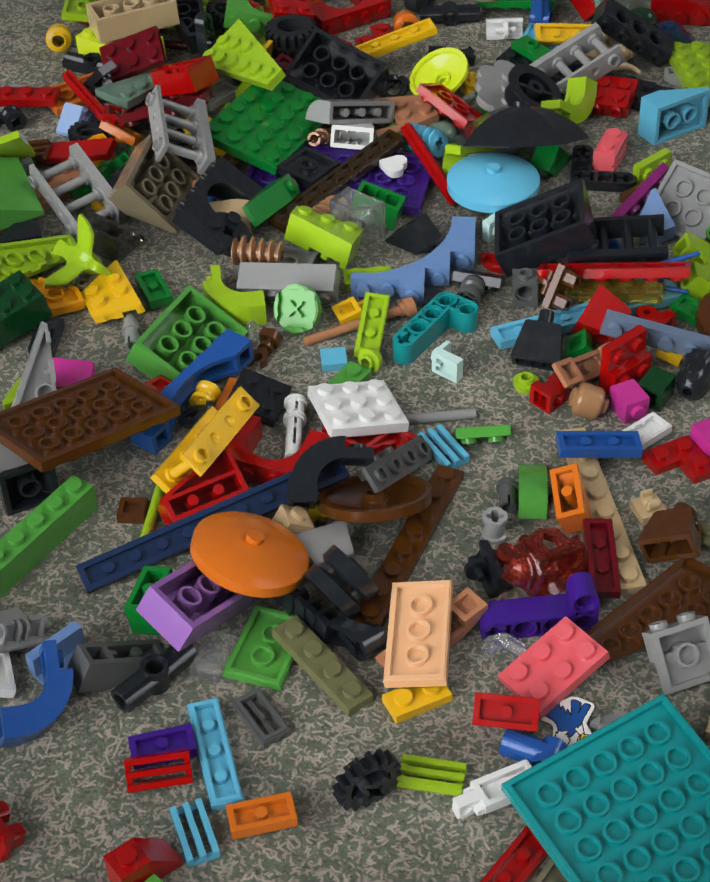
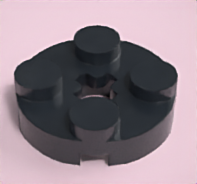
M234 211L212 214L204 228V237L210 247L215 251L220 249L226 252L224 255L231 257V247L235 237L240 241L241 237L246 235L247 243L250 242L252 237L247 226L241 220L240 215Z

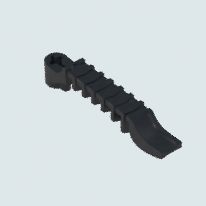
M305 587L300 590L297 588L283 596L272 597L278 607L282 606L287 610L289 616L297 615L324 644L345 647L359 661H365L386 649L387 632L381 625L372 624L369 621L360 623L345 618L342 614L333 618L332 610L329 606L321 609L320 600L317 596L309 600V593Z

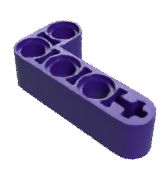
M578 572L571 575L566 582L565 594L486 602L488 609L481 616L478 625L481 638L488 642L543 636L565 616L586 632L598 623L600 600L593 576L587 572Z

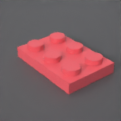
M565 616L498 674V678L516 696L540 698L539 717L542 719L609 660L610 656L606 649Z

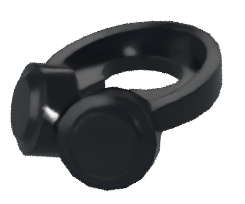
M390 75L381 89L382 96L384 98L404 96L410 87V81L402 75ZM399 82V93L390 95L388 90Z
M207 400L206 405H195L181 413L178 417L181 427L192 429L209 408L213 406L216 409L214 400ZM196 413L194 418L186 419L189 415Z

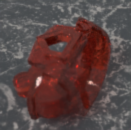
M556 527L538 528L530 535H521L514 546L510 543L502 542L498 545L495 553L500 564L507 565L501 578L513 586L524 590L529 597L561 593L566 590L568 578L575 573L584 572L588 564L586 547L581 541L580 535L577 533L576 536L569 539ZM543 540L555 543L558 547L549 550L543 543Z

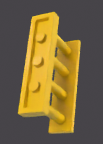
M242 386L238 387L219 411L212 406L204 413L152 474L150 479L166 494L193 471L201 477L260 405Z

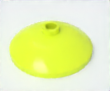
M446 47L430 52L415 65L411 72L409 86L412 93L420 95L416 92L419 84L440 82L452 92L457 91L467 76L469 69L468 60L463 52L456 48Z

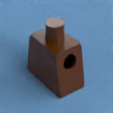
M679 502L674 505L673 509L654 512L638 537L637 542L647 563L699 557L702 526L694 508L686 503Z

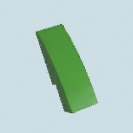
M518 463V519L547 520L548 483L546 464Z

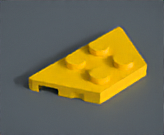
M117 260L107 267L112 272L111 275L100 274L81 292L84 303L96 324L107 322L111 319L124 318V312L135 309L138 314L145 312L142 303Z

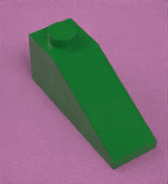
M287 173L265 186L242 208L253 226L256 227L291 202L301 192L296 180Z

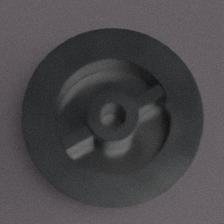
M520 64L510 70L508 74L509 84L504 92V97L509 106L513 105V101L527 100V105H537L540 107L541 101L562 100L560 90L555 82L540 69Z

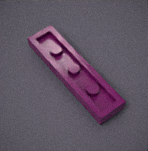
M662 162L610 217L635 216L641 208L640 205L643 202L646 203L651 190L659 187L670 167Z

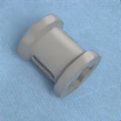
M489 507L482 514V521L485 527L482 529L481 535L490 544H499L507 537V531L504 526L508 521V514L500 507Z

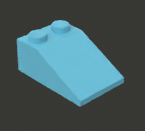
M710 88L658 90L642 96L638 135L653 146L705 127Z

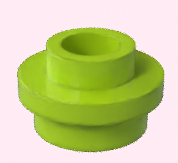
M365 348L359 352L358 363L372 369V373L380 369L383 358L377 349Z
M521 372L514 376L513 386L521 394H530L531 384L537 380L539 381V378L531 372Z

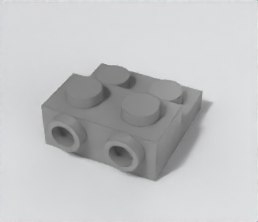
M688 611L676 615V622L669 624L667 620L652 622L649 624L650 630L642 632L649 662L655 663L664 694L669 695L710 681V624L708 616L695 615L694 611Z

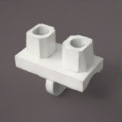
M523 17L486 19V40L518 39L523 36Z

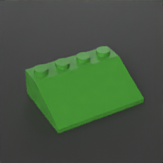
M0 157V230H3L14 223L25 222L45 214L18 157Z
M189 285L135 341L125 360L149 377L156 378L162 375L173 381L181 374L183 369L187 368L226 329L245 336L249 330Z

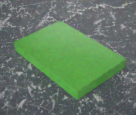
M256 605L222 671L223 677L281 691L295 660L272 637V629L292 618L293 615L289 616L287 612Z

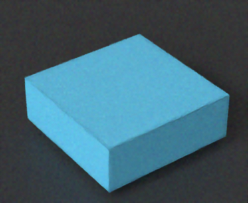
M345 347L320 349L322 372L340 371L347 364Z

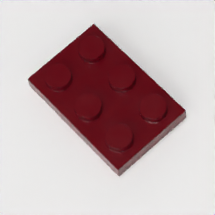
M156 25L99 47L103 65L112 60L117 66L111 72L113 76L110 80L113 83L167 64L160 31Z

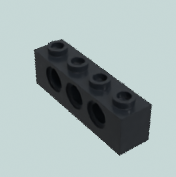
M603 0L596 7L592 24L596 22L600 26L601 31L657 67H660L672 56L675 39L615 0Z

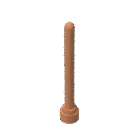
M411 296L401 299L395 307L388 309L386 320L397 316L406 318L415 316L417 314V307L414 299ZM360 318L305 336L303 344L310 346L358 330Z

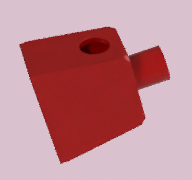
M600 284L573 327L572 332L577 333L586 328L591 333L592 341L603 345L615 339L614 337L600 334L601 324L607 309L630 315L632 311Z

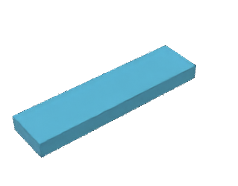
M218 697L187 704L212 812L226 809L225 805L244 801Z

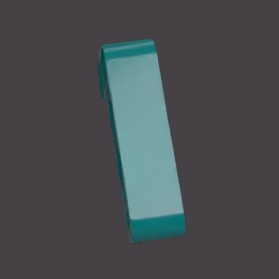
M451 292L437 294L393 336L394 362L401 365L411 364L449 327L463 333H471L477 330L479 312L477 303Z

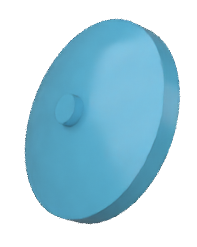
M487 152L470 155L456 162L447 174V191L450 197L467 209L483 213H495L537 196L540 189V175L537 169L525 159L506 153Z

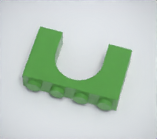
M227 0L223 28L229 29L240 19L251 33L265 35V25L273 19L272 13H265L253 8L248 0Z

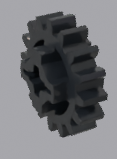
M379 748L374 754L367 751L364 758L359 759L356 757L343 767L345 772L335 777L338 782L332 785L334 790L332 794L346 811L350 808L353 811H357L360 806L366 808L370 805V802H378L390 793V786L397 785L398 781L396 778L402 775L400 771L402 766L388 749L383 752Z

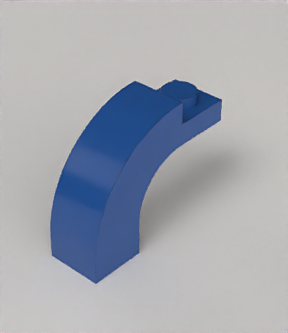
M56 640L43 641L39 649L43 677V691L40 696L24 705L0 708V747L21 745L38 738L56 723L63 712L72 691L73 668L60 670V668L64 667L62 650H57Z

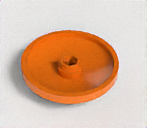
M228 511L210 515L198 523L190 543L192 559L207 578L229 591L245 596L272 598L289 594L302 584L305 578L304 573L309 567L307 550L293 532L276 521L253 513Z

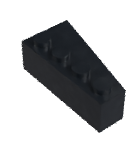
M176 0L180 24L174 25L191 55L199 54L194 21L198 12H204L202 0Z

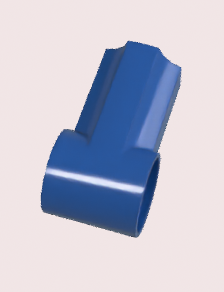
M531 0L529 23H552L553 11L550 10V0Z
M506 729L499 746V754L518 762L526 759L533 767L567 748L568 745L563 740L554 736H546L540 739L516 729Z

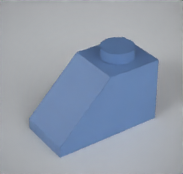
M654 188L651 190L640 215L664 214V236H658V243L660 244L675 237V224L657 189ZM639 237L649 247L648 237Z

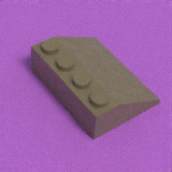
M151 133L135 146L108 199L124 214L175 234L178 232L179 226L172 222L177 215L174 210L182 199L187 202L184 197L192 188V182L199 176L175 154L166 152L160 162L156 161L154 150H152L153 140Z

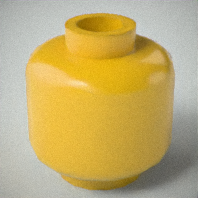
M57 23L48 28L45 41L50 50L64 52L69 49L72 43V33L64 24Z

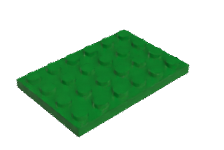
M281 81L272 91L251 85L209 122L213 146L276 176V165L312 141H307L309 133L315 132L319 128H325L328 125L305 119L309 106L314 101L323 99L285 81Z

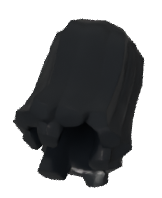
M693 348L691 353H686L683 365L677 374V381L675 382L677 391L682 398L689 401L699 400L709 390V350L701 351Z

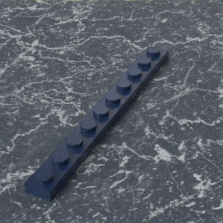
M334 466L325 470L318 478L317 492L349 479L350 475L346 467ZM292 471L76 565V570L87 594L141 571L144 565L153 566L189 550L196 526L210 515L220 512L239 511L265 516L277 511L281 504L286 505V489Z

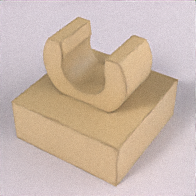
M652 488L641 491L640 497L631 499L629 503L630 509L642 526L648 523L654 512L666 510L657 494L653 493Z

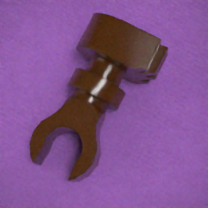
M263 327L259 332V340L261 342L258 345V349L253 351L254 359L250 362V366L256 360H260V369L266 367L268 356L281 344L283 340L282 335L272 328Z

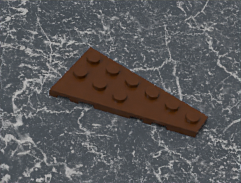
M694 558L679 559L585 632L608 651L610 659L603 665L645 648L642 632L650 630L649 624L660 620H667L668 624L676 622V615L688 611H694L695 615L708 616L710 621V567Z

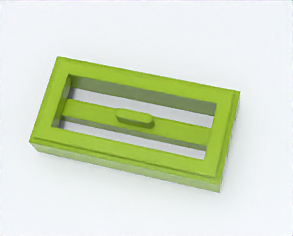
M402 754V767L400 768L402 775L397 777V787L459 796L463 793L467 763ZM406 775L425 777L426 779L409 777ZM440 779V780L453 781V782H457V784H456V783H449V782H442V781H437V780Z

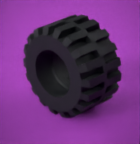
M288 14L268 21L265 25V42L269 39L273 40L272 58L275 60L281 53H284L294 59L315 27H317L313 19L303 15Z

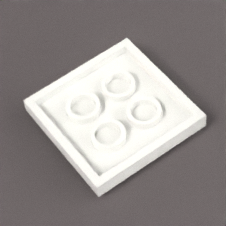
M384 380L347 381L339 384L321 383L315 386H308L307 395L330 437H355L408 432L409 421Z

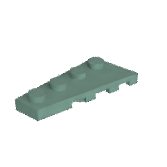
M151 71L96 88L95 97L128 110L146 100L148 93L153 91L155 86L150 75Z

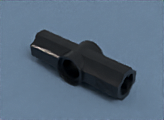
M452 1L445 2L442 5L420 6L419 12L420 21L431 18L434 24L443 23L445 26H455L458 23L480 22L481 15L480 4L456 5Z
M67 51L62 60L63 68H66V70H72L85 75L95 72L103 66L101 55L98 53L83 55Z
M193 643L180 652L170 645L160 654H150L144 657L140 663V669L111 691L112 699L124 713L127 711L131 712L151 695H160L166 692L170 687V680L199 658L198 651L193 646Z

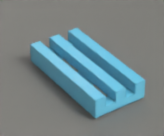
M441 424L436 426V430L432 428L427 429V434L423 432L418 433L429 444L434 459L440 465L455 469L470 462V455ZM430 439H432L440 447V450L431 442ZM441 451L451 459L452 463L441 453Z
M201 798L195 799V804L189 805V802L182 803V808L176 809V806L169 807L188 868L221 858L220 850ZM198 812L211 852H205L192 813ZM182 816H186L199 856H192L180 820Z

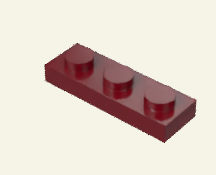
M583 519L582 532L587 573L593 576L599 599H620L621 586L612 519Z

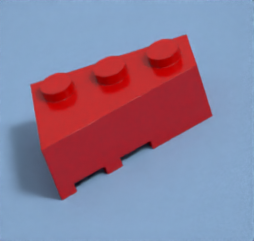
M211 55L164 65L150 72L154 86L156 84L160 85L162 97L167 96L168 98L180 94L186 95L208 90L213 87L212 83L220 80Z

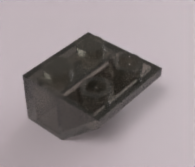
M91 212L86 216L95 234L93 253L109 261L117 260L120 263L144 241V236L101 215Z

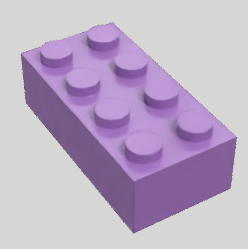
M191 561L150 585L136 611L180 652L251 606L257 597L241 595L217 585L198 569L194 561Z

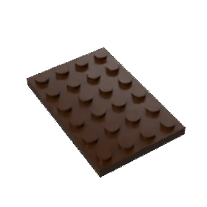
M115 367L1 411L0 443L39 471H51L66 462L75 461L90 452L99 451L102 447L114 442L123 441L126 437L144 432L148 428L160 423L168 422L170 419L180 415V405Z

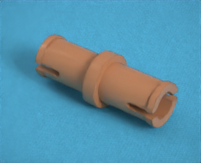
M319 128L315 132L309 133L307 141L312 140V142H309L311 146L327 145L331 142L332 128Z

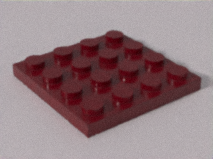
M210 88L166 100L189 107L193 106L197 98L205 100L206 104L209 103L213 94ZM146 104L132 107L118 115L119 123H126L127 127L140 124L146 118L148 122L150 121ZM164 109L165 113L169 112V114L173 116L180 114Z

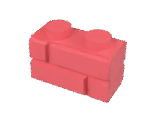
M618 128L606 129L593 152L592 170L617 171L627 151L628 133L626 131H621Z

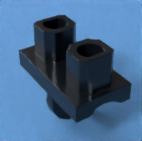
M480 540L479 551L475 556L468 558V563L464 567V573L468 579L481 582L489 598H496L501 589H512L517 576L513 569H503L506 563V555L503 549H492L488 540Z

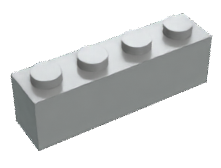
M240 262L236 289L240 292L263 290L265 300L275 302L277 294L287 285L304 284L310 286L317 293L321 304H328L338 300L340 273L336 264Z

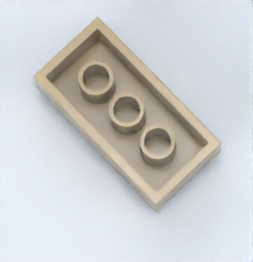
M100 0L86 4L90 28L101 44L112 43L115 40L125 38L155 25L158 29H169L174 25L180 24L176 0Z

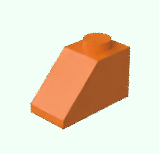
M574 463L549 470L557 521L565 534L582 531L583 519H592L578 464Z

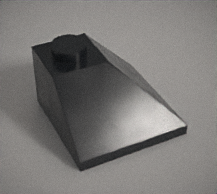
M26 464L0 473V500L7 516L37 507L59 487L55 468L51 471L41 472L31 464Z

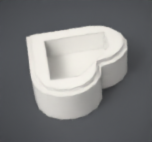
M403 155L379 160V167L390 178H399L407 168V158Z

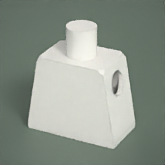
M332 124L330 147L363 149L373 141V124Z

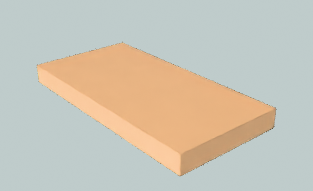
M452 580L392 583L383 678L385 688L447 686L453 598Z

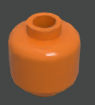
M410 10L399 11L393 18V29L396 31L419 22V19Z

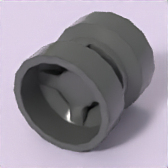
M467 276L462 280L457 295L474 301L479 306L485 291V284L476 276Z

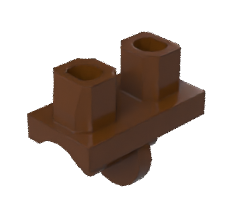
M559 263L555 272L549 270L546 279L538 277L537 282L543 284L540 293L545 295L541 306L553 310L568 311L570 309L572 298L563 295L567 286L577 289L582 280V277L573 271L574 268Z

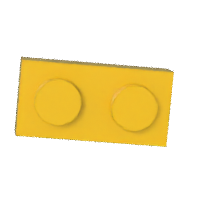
M447 686L400 687L382 694V702L396 724L452 701V693Z

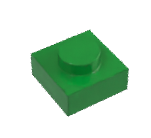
M586 328L564 339L566 358H575L592 351L591 333Z

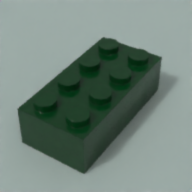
M20 270L0 282L1 349L39 325L40 322L53 316L44 295Z

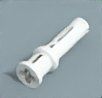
M290 394L284 399V407L286 409L283 415V423L286 426L284 458L295 454L301 448L302 428L307 422V416L304 412L308 405L306 397L301 394ZM296 401H298V407H297V408H295V402H296Z

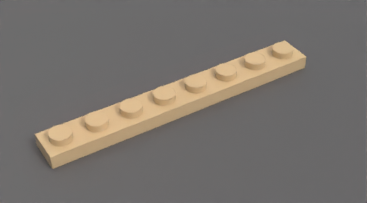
M581 427L559 431H586V429ZM566 458L568 465L577 463L590 503L592 519H612L621 586L620 596L636 594L647 584L598 459Z

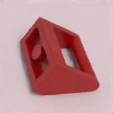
M475 692L472 725L537 732L540 698Z

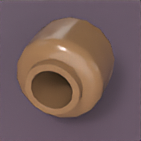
M581 382L578 386H573L567 405L571 407V412L574 415L595 420L600 414L606 413L609 399L605 398L606 393L602 387Z

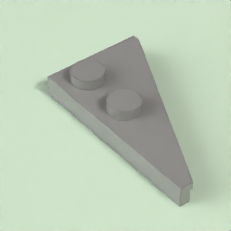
M43 321L40 322L11 407L56 390V374L50 345L51 337L48 324Z

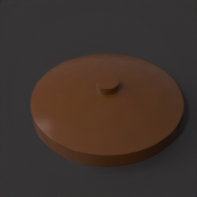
M358 475L349 477V479L326 488L318 494L319 510L323 515L334 520L352 523H378L402 519L423 511L432 502L430 483L413 475H406L377 494L374 493L368 481L361 482Z

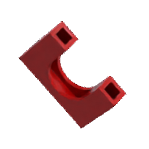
M310 0L317 28L331 35L391 17V0H350L355 5L350 8H334L326 5L322 0Z
M252 415L227 446L245 482L263 484L292 471L299 457L309 447L323 439L330 438L328 433L311 429L301 448L295 454L278 460L264 459L253 453L263 433L261 417Z

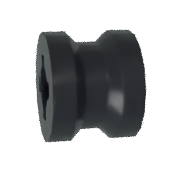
M8 105L3 108L0 114L1 119L10 131L22 130L26 126V117L18 106Z

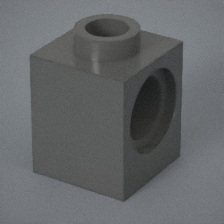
M537 268L512 269L513 307H538Z

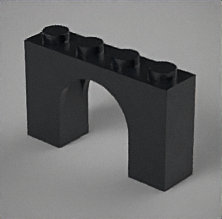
M223 157L220 158L217 164L212 162L204 172L207 176L202 174L195 183L197 189L192 187L184 197L187 202L183 199L174 210L177 215L172 221L216 255H219L221 250L215 251L211 248L204 237L206 222L212 214L216 213L210 206L208 197H218L223 200H251L263 189Z

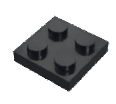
M305 146L276 165L277 174L284 176L289 173L291 178L296 180L297 184L309 188L340 165V161Z
M244 367L227 400L238 387L242 386L260 405L253 415L261 417L263 424L274 427L284 407V399L290 395L292 387Z

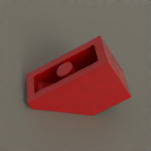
M131 838L103 856L107 876L111 882H144L153 874L162 879L184 864L170 844L161 838Z

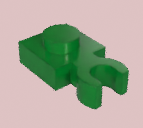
M124 151L111 161L104 160L98 165V168L103 166L109 167L112 174L115 170L122 167L130 156Z

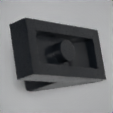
M110 60L98 68L83 84L95 96L96 88L113 83L110 80L113 76L111 72L117 66Z

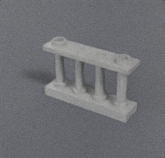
M595 22L531 63L530 66L540 69L549 77L559 71L565 76L564 79L556 83L564 101L568 78L587 76L596 81L626 61L618 44L610 49L604 44L606 41L601 28ZM596 48L601 55L591 61L585 54ZM579 60L584 66L572 72L567 66Z
M156 84L153 91L149 92L146 97L153 140L152 150L155 153V160L160 162L166 152L194 160L198 174L206 176L207 174L204 172L212 162L216 161L205 100L197 98L193 106H184L163 99L161 87ZM164 109L186 115L188 120L166 114ZM166 123L189 130L191 135L169 129ZM169 138L192 145L194 150L169 143Z
M78 143L69 146L70 156L68 160L40 173L34 164L29 165V183L34 189H38L65 225L67 234H71L76 241L77 221L71 213L96 200L98 202L101 201L105 208L86 217L90 225L107 217H113L118 224L127 221V215L108 199L112 187ZM71 168L77 169L80 173V176L54 189L46 182ZM84 184L86 186L89 185L92 189L91 193L67 205H64L59 199V196Z

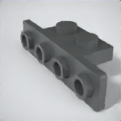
M418 435L395 450L392 446H389L374 455L372 464L365 466V468L356 473L361 482L367 480L374 493L377 494L432 460L434 455L422 435Z

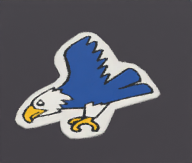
M569 697L565 700L563 699L541 720L553 726L552 736L563 740L570 746L592 734L586 723L595 706L593 703L582 698Z

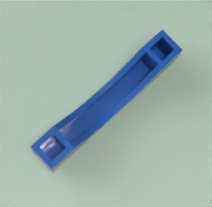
M226 329L187 368L183 369L181 374L168 384L160 394L180 405L181 411L192 393L196 392L195 388L198 382L203 380L215 382L225 377L239 374L254 359L252 340ZM177 417L170 419L166 423L150 427L144 432L131 435V443L156 455L173 439V428Z

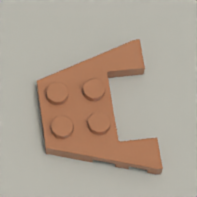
M421 95L373 98L395 101L394 122L396 125L375 130L376 138L389 129L401 134V127L408 122L429 126L439 121V115L435 106L424 102L421 99Z

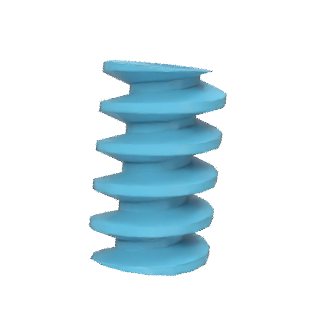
M408 122L410 125H413L434 157L439 158L444 155L445 145L449 143L441 129ZM408 142L402 147L403 149L413 151Z

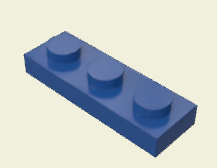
M638 431L556 432L555 441L559 458L642 457L643 447Z

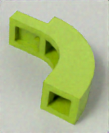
M587 76L568 78L565 100L541 101V107L553 110L576 124L582 123L588 118L593 109L598 82Z
M220 264L210 265L211 275L206 276L207 281H202L203 295L241 325L267 324L263 290L240 292L229 289L222 282Z

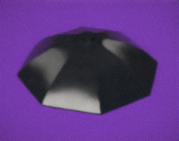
M527 100L513 101V105L490 111L471 122L454 141L463 147L520 148L562 145L589 139V136L575 122L553 110L537 105H527Z

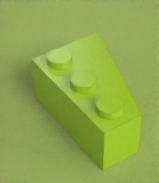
M296 206L290 213L284 239L306 251H310L312 248L321 253L320 258L326 261L331 258L340 263L339 268L346 270L358 252L364 228L358 227L356 223L351 221L343 222L338 220L335 216L328 213H317L308 206Z

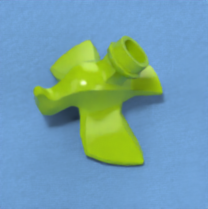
M79 214L77 219V244L69 246L61 238L56 243L52 255L63 257L67 262L64 267L45 279L43 282L44 286L53 287L69 284L81 273L90 275L102 274L106 276L112 274L93 253L95 234L89 221L83 214Z

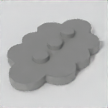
M497 60L493 66L482 65L479 67L474 88L478 93L476 103L483 110L490 112L509 106L504 97V92L509 84L508 74L515 66L513 63Z

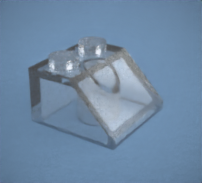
M346 187L330 199L331 215L340 221H351L356 223L358 227L364 228L360 245L385 242L384 202L350 187Z

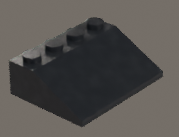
M315 27L285 71L286 76L283 81L291 83L306 92H310L323 100L373 99L380 92L390 75L387 64Z
M583 178L495 212L494 257L507 277L513 275L512 269H531L540 266L541 263L565 257L568 255V251H579L597 244L596 226Z

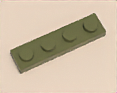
M297 615L272 629V637L348 717L373 701L374 694Z

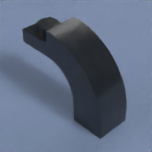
M345 436L330 437L315 443L299 457L293 467L286 489V505L314 509L317 504V482L319 476L325 470L334 466H368L372 464L374 460V447H366V444L354 443L346 447Z

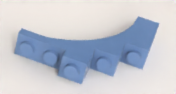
M452 216L451 227L444 241L431 253L411 264L378 273L351 272V297H365V292L390 295V298H399L400 302L401 299L411 296L415 304L423 305L425 286L449 287L450 269L474 270L476 217Z

